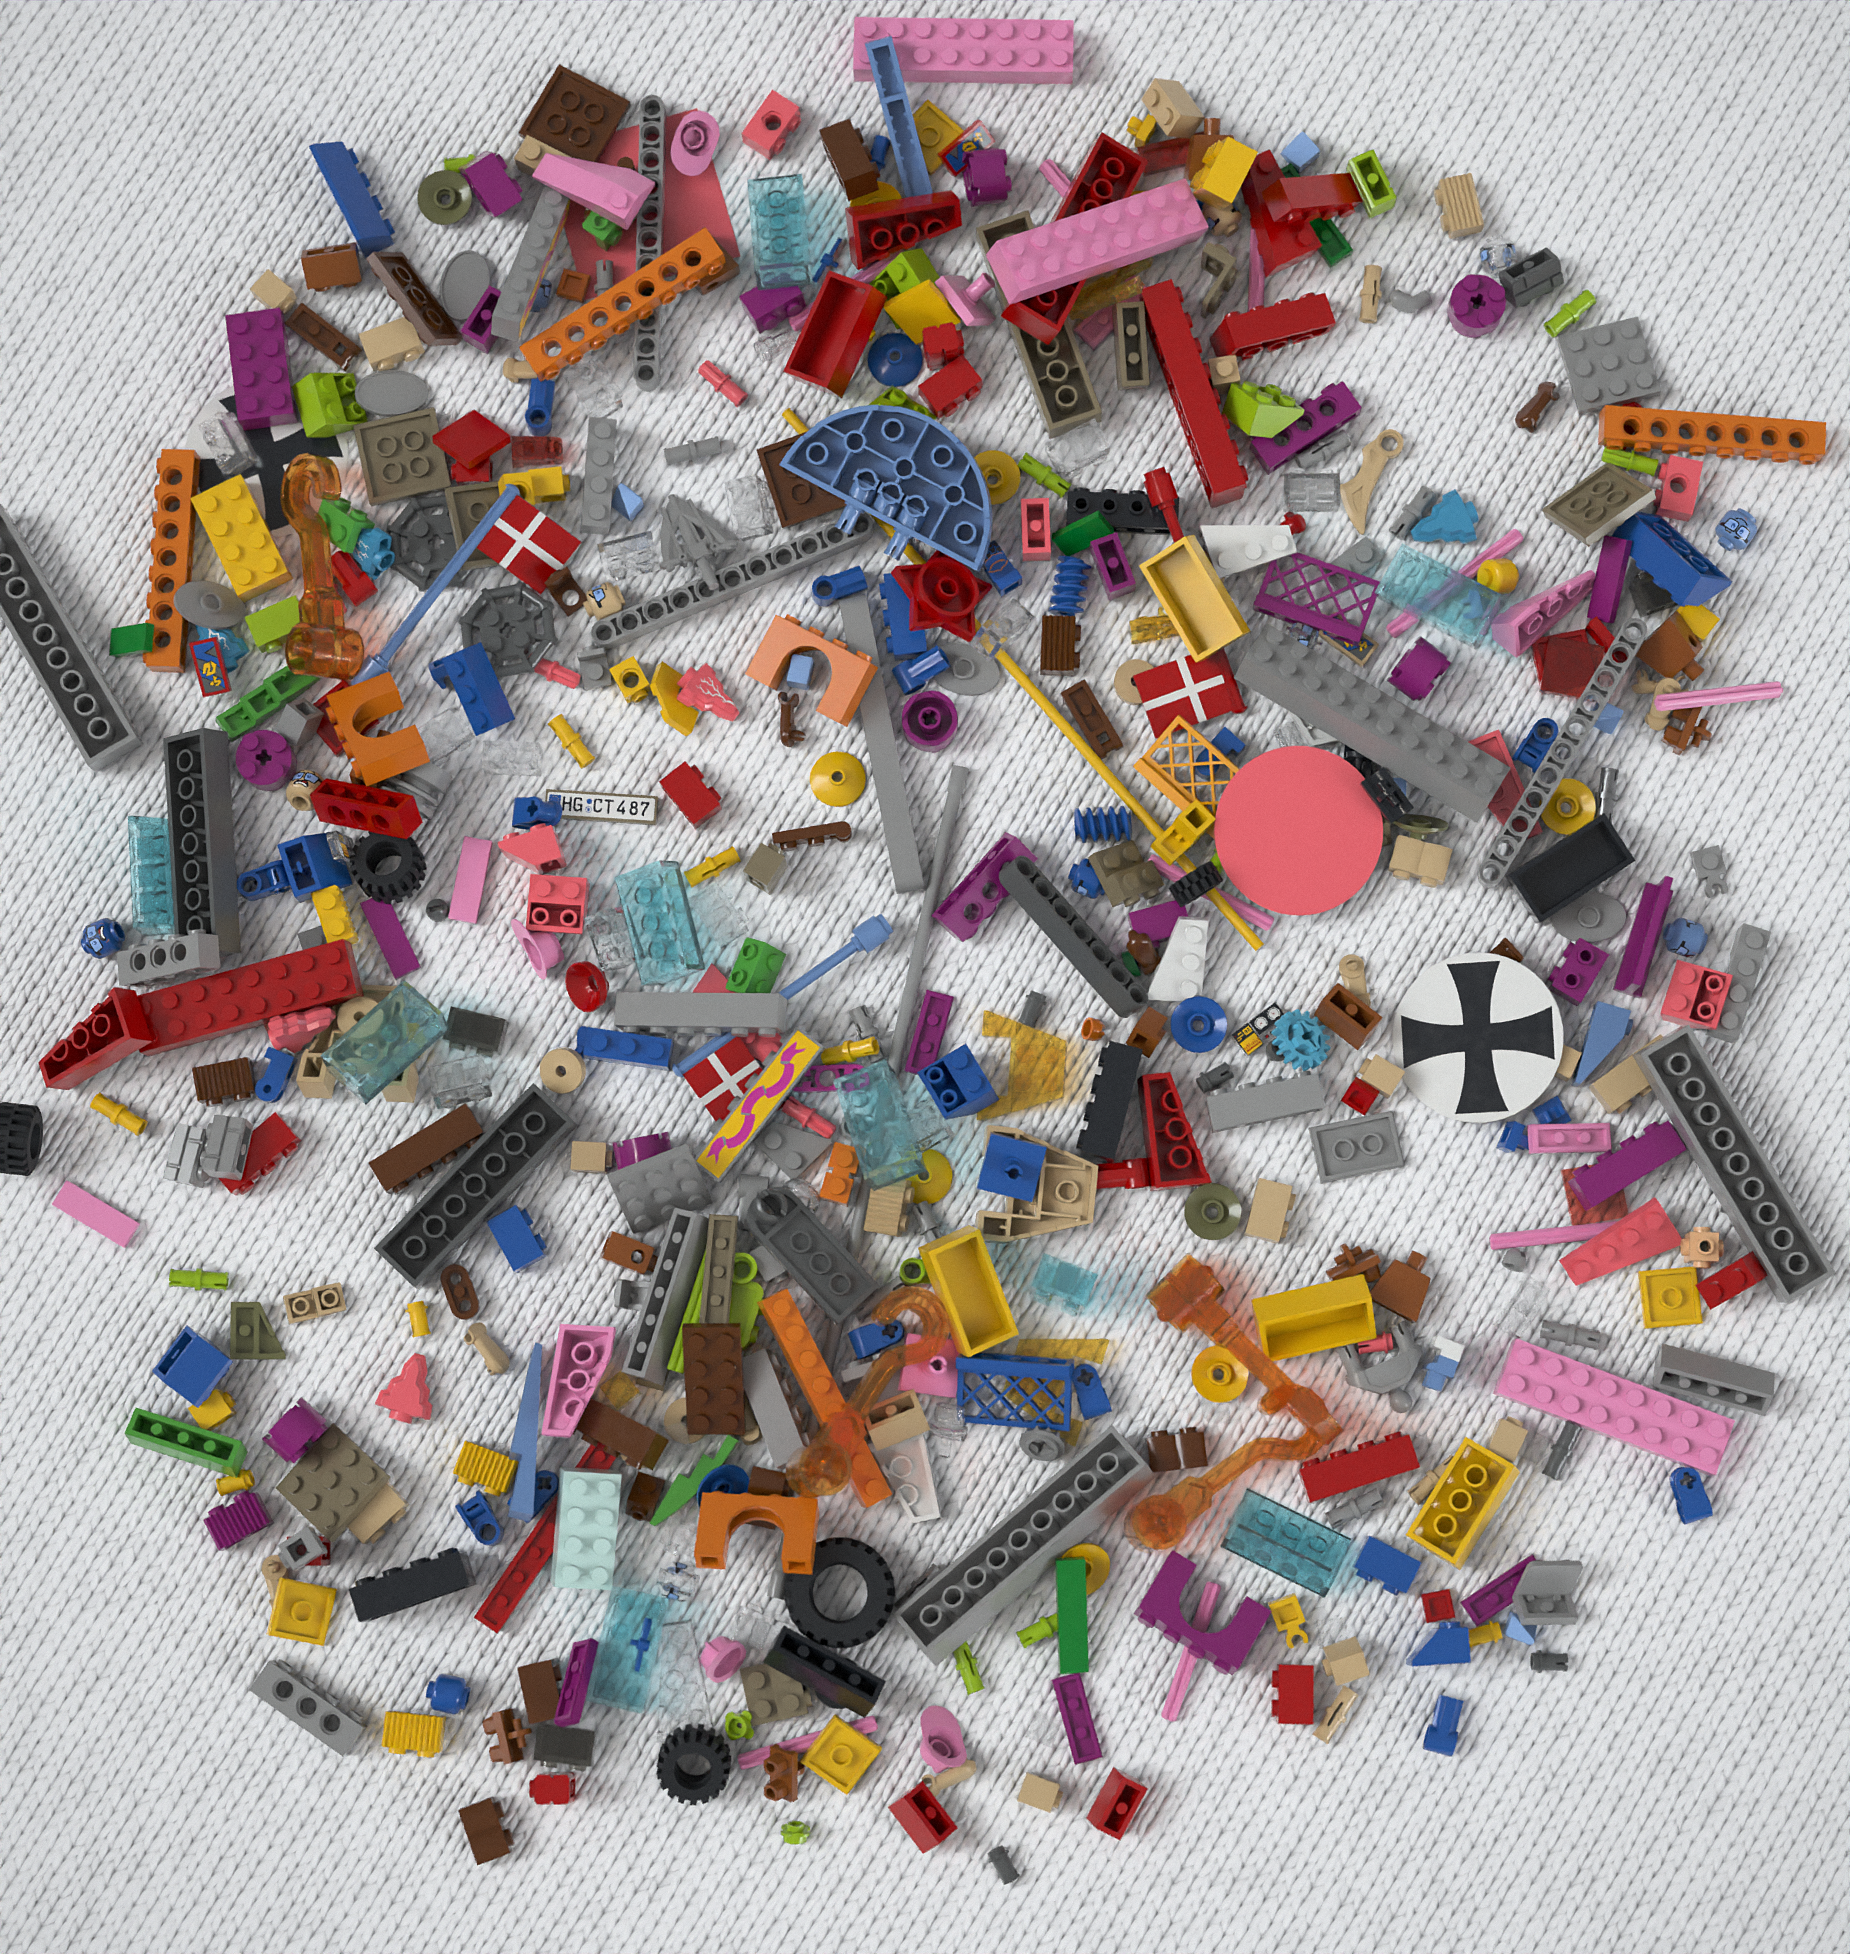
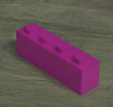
M1669 1120L1661 1125L1658 1121L1653 1122L1643 1129L1645 1135L1638 1139L1632 1135L1619 1143L1622 1147L1619 1151L1613 1154L1611 1149L1596 1157L1598 1161L1596 1165L1589 1168L1586 1163L1572 1172L1575 1178L1568 1181V1184L1585 1211L1687 1150Z

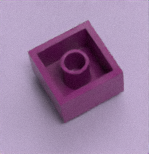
M485 150L458 169L488 216L495 218L523 200L519 194L522 192V188L514 177H508L504 171L508 167L501 155Z

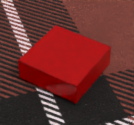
M1355 1077L1341 1101L1365 1116L1380 1091Z
M1450 1589L1420 1594L1426 1623L1456 1618Z

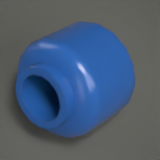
M440 1674L436 1681L430 1680L426 1698L431 1699L430 1705L433 1710L455 1715L461 1709H466L471 1687H467L464 1678Z

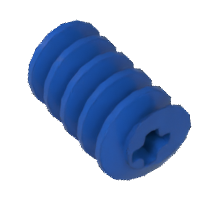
M1058 556L1057 558L1061 563L1057 564L1055 569L1059 574L1054 576V582L1057 585L1052 587V592L1055 596L1050 598V603L1054 606L1050 607L1048 612L1057 616H1075L1077 613L1084 612V609L1077 606V603L1086 602V598L1080 596L1079 592L1088 591V588L1082 585L1081 581L1090 579L1089 576L1083 574V570H1090L1092 566L1075 557Z
M1109 806L1105 815L1102 807H1098L1096 814L1093 815L1091 808L1088 807L1084 816H1082L1080 809L1075 808V841L1077 836H1080L1082 842L1086 843L1088 835H1091L1094 843H1097L1100 834L1103 835L1105 842H1109L1111 834H1114L1116 841H1120L1122 833H1125L1127 840L1131 841V810L1127 813L1125 807L1120 806L1118 814H1116L1113 806Z

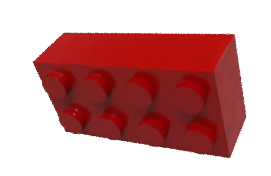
M829 270L783 372L802 384L842 398L888 297L869 284Z

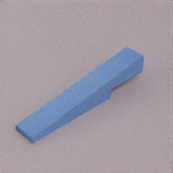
M892 36L865 42L905 197L931 194L933 191Z
M535 1343L532 1349L508 1459L519 1461L507 1517L529 1522L533 1516L542 1358V1344Z

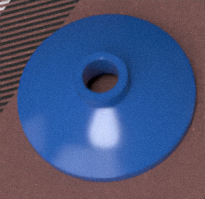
M889 333L881 336L872 344L868 353V367L872 376L886 386L900 387L907 385L918 376L922 368L923 357L918 344L916 345L905 334ZM898 353L900 358L897 361H893L890 359V355Z
M1196 996L1182 1001L1175 1008L1170 1022L1171 1032L1175 1041L1183 1049L1193 1053H1205L1216 1048L1224 1039L1227 1031V1018L1221 1006L1214 1000ZM1197 1020L1201 1021L1204 1025L1200 1031L1193 1028V1023Z
M733 1464L722 1465L709 1472L701 1481L697 1490L698 1506H701L702 1492L747 1493L749 1485L747 1473L741 1467Z

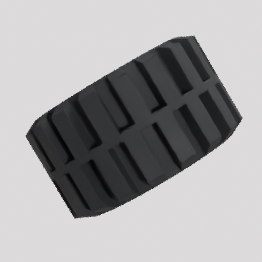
M368 831L369 836L366 838L362 836L359 839L360 845H354L352 851L355 855H350V863L352 864L350 869L354 879L363 892L378 903L381 900L385 904H391L392 900L400 903L403 902L402 898L405 896L409 899L413 896L412 891L414 889L418 891L421 888L419 881H424L426 877L423 870L427 868L421 850L412 837L403 839ZM389 856L401 857L398 868L387 875L375 874L377 865L384 858Z
M2 1102L0 1103V1173L30 1176L38 1163L42 1147L43 1119L41 1111L36 1105Z
M686 1724L685 1730L682 1731L678 1727L674 1729L673 1735L669 1733L665 1738L664 1744L662 1743L657 1761V1779H661L660 1786L663 1790L668 1788L667 1795L673 1799L674 1796L679 1797V1803L684 1804L685 1800L690 1801V1805H696L698 1800H701L702 1804L708 1803L710 1796L715 1799L719 1796L720 1790L723 1791L726 1787L731 1767L730 1748L728 1744L724 1745L725 1738L721 1734L715 1736L716 1730L712 1727L707 1731L704 1730L703 1724H698L697 1728H692V1724ZM686 1754H699L708 1760L711 1768L703 1774L691 1775L684 1772L677 1761Z

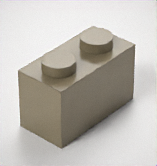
M760 843L743 870L746 881L770 895L788 867L783 855L784 851L772 843H769L768 846Z

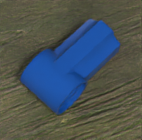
M538 377L531 379L525 420L528 430L533 436L544 437L551 432L555 381L544 379L540 382ZM537 417L545 418V421L540 425L532 423Z
M860 565L831 576L824 575L816 578L812 585L813 601L818 606L828 607L836 600L867 590L868 586ZM826 586L831 589L832 593L828 596H821L817 590L820 587Z
M937 645L914 660L909 659L898 664L891 671L904 695L907 696L922 689L926 685V681L951 666L946 653Z
M1438 1694L1432 1722L1426 1730L1423 1742L1424 1750L1449 1757L1453 1756L1458 1738V1731L1456 1730L1464 1701Z

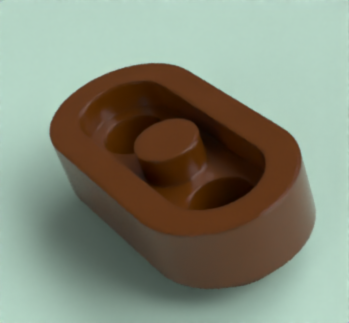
M452 1264L447 1266L441 1273L440 1281L451 1312L459 1319H472L479 1312L480 1302L470 1274L461 1265ZM454 1274L461 1276L460 1283L453 1284L451 1282ZM467 1300L470 1302L471 1307L468 1311H463L461 1304Z

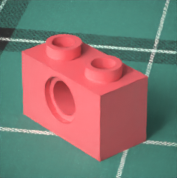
M771 90L741 133L743 143L771 160L775 153L778 155L783 150L786 144L785 138L790 131L793 133L799 127L802 120L800 118V107L776 91ZM772 122L780 124V127L776 130L766 128Z
M1670 455L1666 463H1661L1658 473V479L1662 480L1661 489H1656V499L1653 500V505L1657 506L1655 515L1686 522L1690 520L1694 511L1703 461ZM1670 484H1680L1683 492L1676 493L1672 491Z
M1049 498L1021 499L1023 562L1050 561Z

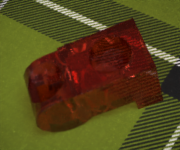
M511 436L513 468H521L526 465H557L563 463V440L561 438L549 436Z

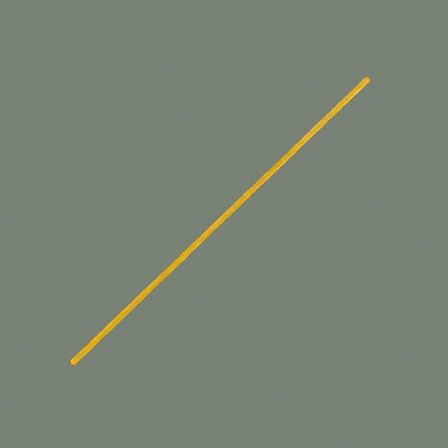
M790 408L782 413L785 420L798 434L809 431L806 425ZM869 513L892 539L895 530H893L894 526ZM908 542L903 553L913 564H925L926 561ZM975 618L976 636L1157 839L1164 832L1160 825ZM1185 854L1176 860L1187 874L1197 869ZM1215 888L1205 894L1255 951L1264 945Z

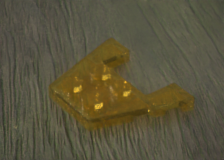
M1149 257L1130 265L1119 267L1116 274L1108 278L1103 276L1082 288L1068 314L1071 321L1077 318L1081 320L1086 319L1094 314L1095 311L1110 307L1142 293L1144 283L1140 276L1127 282L1125 280L1150 268L1154 258Z
M984 1010L982 1036L1011 1038L1008 1095H997L999 1100L978 1112L976 1120L985 1121L1064 1099L1068 1042L991 1011Z
M1019 1339L1014 1355L1072 1359L1075 1356L1102 1365L1110 1340ZM1012 1376L1015 1380L1019 1378L1017 1376ZM1024 1377L1018 1383L1028 1395H1031L1040 1387L1029 1377ZM1007 1379L1003 1391L1011 1385ZM1053 1379L1046 1386L1058 1398L1065 1380ZM1014 1387L1004 1395L1017 1406L1025 1400ZM1042 1389L1032 1397L1042 1410L1046 1409L1053 1402ZM1028 1402L1021 1407L1023 1411L1033 1418L1039 1415ZM1056 1404L1045 1413L1053 1422L1064 1423V1416L1055 1413ZM1071 1418L1070 1431H1050L1059 1432L1060 1437L1065 1439L1066 1443L1075 1447L1083 1422Z

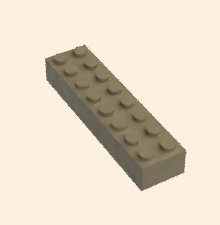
M1028 210L976 228V240L989 276L995 282L994 289L1002 311L1008 301L986 254L996 241L1035 228ZM1066 318L1059 333L1048 345L1006 320L1048 438L1052 439L1101 422L1102 410L1068 318Z

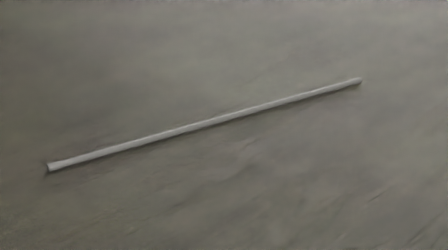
M953 765L947 787L948 794L846 1250L857 1262L864 1235L873 1175H877L933 926L934 918L931 915L937 908L960 800L964 793L969 771L968 768ZM830 1319L822 1357L831 1375L834 1370L844 1320L836 1325ZM811 1407L805 1432L809 1433L814 1444V1448H811L813 1457L798 1463L790 1497L805 1496L821 1428ZM783 1532L767 1593L768 1597L784 1600L785 1581H787L789 1574L783 1573L782 1567Z

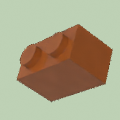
M357 242L302 250L301 262L307 290L315 289L316 292H323L331 289V286L342 285L344 288L358 285V282H362L363 270Z
M1339 983L1322 999L1314 1014V1017L1317 1016L1319 1021L1356 1050H1359L1371 1037L1383 1018Z

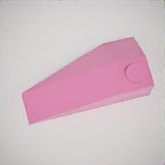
M549 153L544 155L532 175V178L626 230L630 227L655 185L654 181L632 169Z
M1592 570L1584 572L1511 606L1504 613L1498 614L1491 624L1493 640L1518 658L1592 592L1595 573Z
M560 1324L541 1433L543 1436L571 1438L612 1357L616 1333L615 1327Z

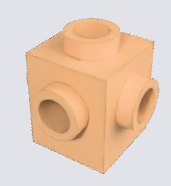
M1693 1227V1232L1684 1234V1239H1681V1256H1684V1263H1693V1268H1711V1264L1718 1262L1719 1257L1723 1256V1240H1719V1233L1711 1232L1710 1227ZM1702 1241L1707 1242V1252L1700 1249Z

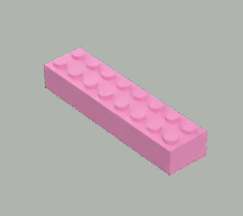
M854 17V81L875 82L865 42L892 36L903 82L1072 84L1074 20Z
M1184 178L998 240L988 251L986 257L1010 305L1196 242L1209 226Z
M1517 1338L1511 1341L1493 1394L1560 1420L1568 1421L1576 1426L1682 1466L1693 1468L1709 1476L1717 1474L1735 1420Z

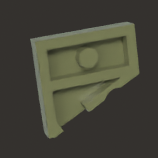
M231 1302V1360H286V1354L260 1302Z

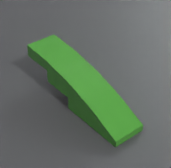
M310 652L264 679L261 686L241 697L238 704L218 715L215 722L222 731L228 733V739L232 743L279 712L287 703L295 700L322 679L326 673Z
M728 1435L714 1459L703 1454L690 1478L679 1473L650 1524L657 1527L688 1504L697 1495L698 1487L704 1477L715 1468L724 1465L740 1441Z

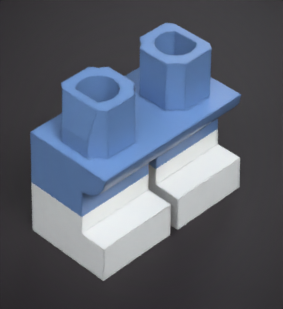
M1437 1335L1432 1337L1429 1345L1430 1348L1437 1350L1433 1362L1426 1363L1421 1367V1369L1426 1370L1422 1386L1435 1391H1442L1446 1378L1451 1379L1454 1377L1465 1345Z

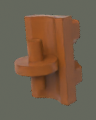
M1702 707L1673 710L1671 717L1684 722L1682 730L1668 725L1664 731L1661 741L1674 748L1672 753L1680 756L1682 751L1685 750L1690 736H1693L1691 746L1696 748L1699 747L1701 740L1710 741L1712 734L1706 730L1708 721L1701 719L1698 726H1695Z
M1346 1243L1340 1245L1342 1254L1333 1258L1337 1266L1325 1271L1331 1281L1362 1273L1366 1282L1369 1283L1381 1278L1378 1266L1381 1260L1372 1249L1362 1252L1360 1246H1357L1350 1250Z
M512 1708L494 1712L491 1717L482 1721L484 1733L486 1735L497 1733L499 1745L489 1747V1755L492 1762H503L505 1765L524 1759L522 1748L527 1747L525 1735L531 1734L532 1729L531 1727L523 1729L521 1718L515 1719Z
M775 1743L770 1746V1757L764 1760V1770L770 1775V1783L764 1786V1796L775 1802L781 1799L794 1802L798 1800V1776L805 1772V1765L798 1761V1752L785 1750Z

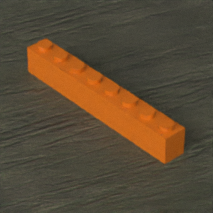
M781 1289L758 1301L757 1303L861 1507L868 1508L891 1496L892 1493L788 1289Z

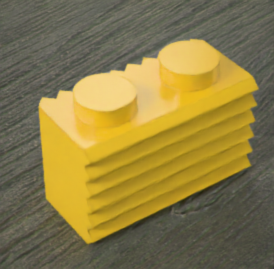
M332 885L311 893L327 943L340 939H345L351 944L357 943L359 938L355 932L354 923L351 921L352 918L349 916L350 912L346 906L345 897L342 895L343 891L338 886Z
M465 1441L453 1474L459 1475L458 1482L472 1487L475 1482L485 1485V1492L500 1497L502 1492L509 1494L517 1474L519 1461L508 1459L506 1455Z
M386 1711L381 1747H389L388 1753L405 1755L407 1749L417 1750V1756L434 1758L435 1753H440L443 1750L446 1717Z

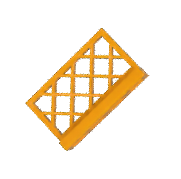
M1181 715L1174 719L1144 756L1133 765L1141 775L1182 811L1196 799L1214 817L1216 816L1217 804H1219V801L1216 799L1215 784H1228L1230 781H1215L1214 764H1225L1230 769V780L1233 778L1234 773L1236 774L1240 770L1236 764ZM1179 724L1188 731V743L1173 744V731ZM1193 736H1194L1199 742H1193ZM1168 738L1169 744H1162ZM1204 745L1209 750V761L1194 762L1193 746ZM1189 746L1190 762L1175 763L1174 747ZM1169 747L1170 764H1159L1151 757L1158 748ZM1213 754H1214L1220 761H1214V756H1213ZM1210 765L1211 781L1196 782L1195 766ZM1190 766L1191 782H1179L1176 779L1175 767ZM1165 767H1170L1171 774L1165 769ZM1211 785L1212 801L1202 802L1198 799L1196 786ZM1185 786H1191L1192 792ZM1206 805H1212L1213 811ZM1213 823L1206 833L1215 840Z

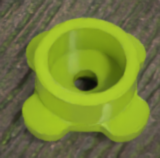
M748 1710L737 1714L731 1711L726 1714L725 1730L729 1739L735 1741L741 1737L751 1739L754 1736V1730L751 1727L752 1714ZM738 1723L742 1724L741 1728L738 1727Z
M789 1821L781 1826L783 1841L788 1844H804L810 1835V1832H808L810 1831V1826L805 1825L801 1821Z

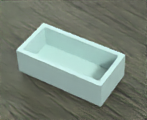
M560 1467L551 1583L554 1587L612 1590L622 1474L618 1470Z

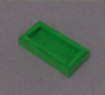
M1098 510L1053 532L1052 541L1065 556H1071L1090 547L1091 541L1113 534L1114 528Z
M141 623L111 628L109 656L123 657L152 652L154 624Z

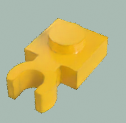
M1292 1593L1268 1602L1278 1631L1287 1629L1285 1640L1290 1649L1294 1648L1292 1643L1294 1635L1302 1636L1304 1643H1308V1636L1305 1630L1298 1626L1306 1621L1296 1594Z

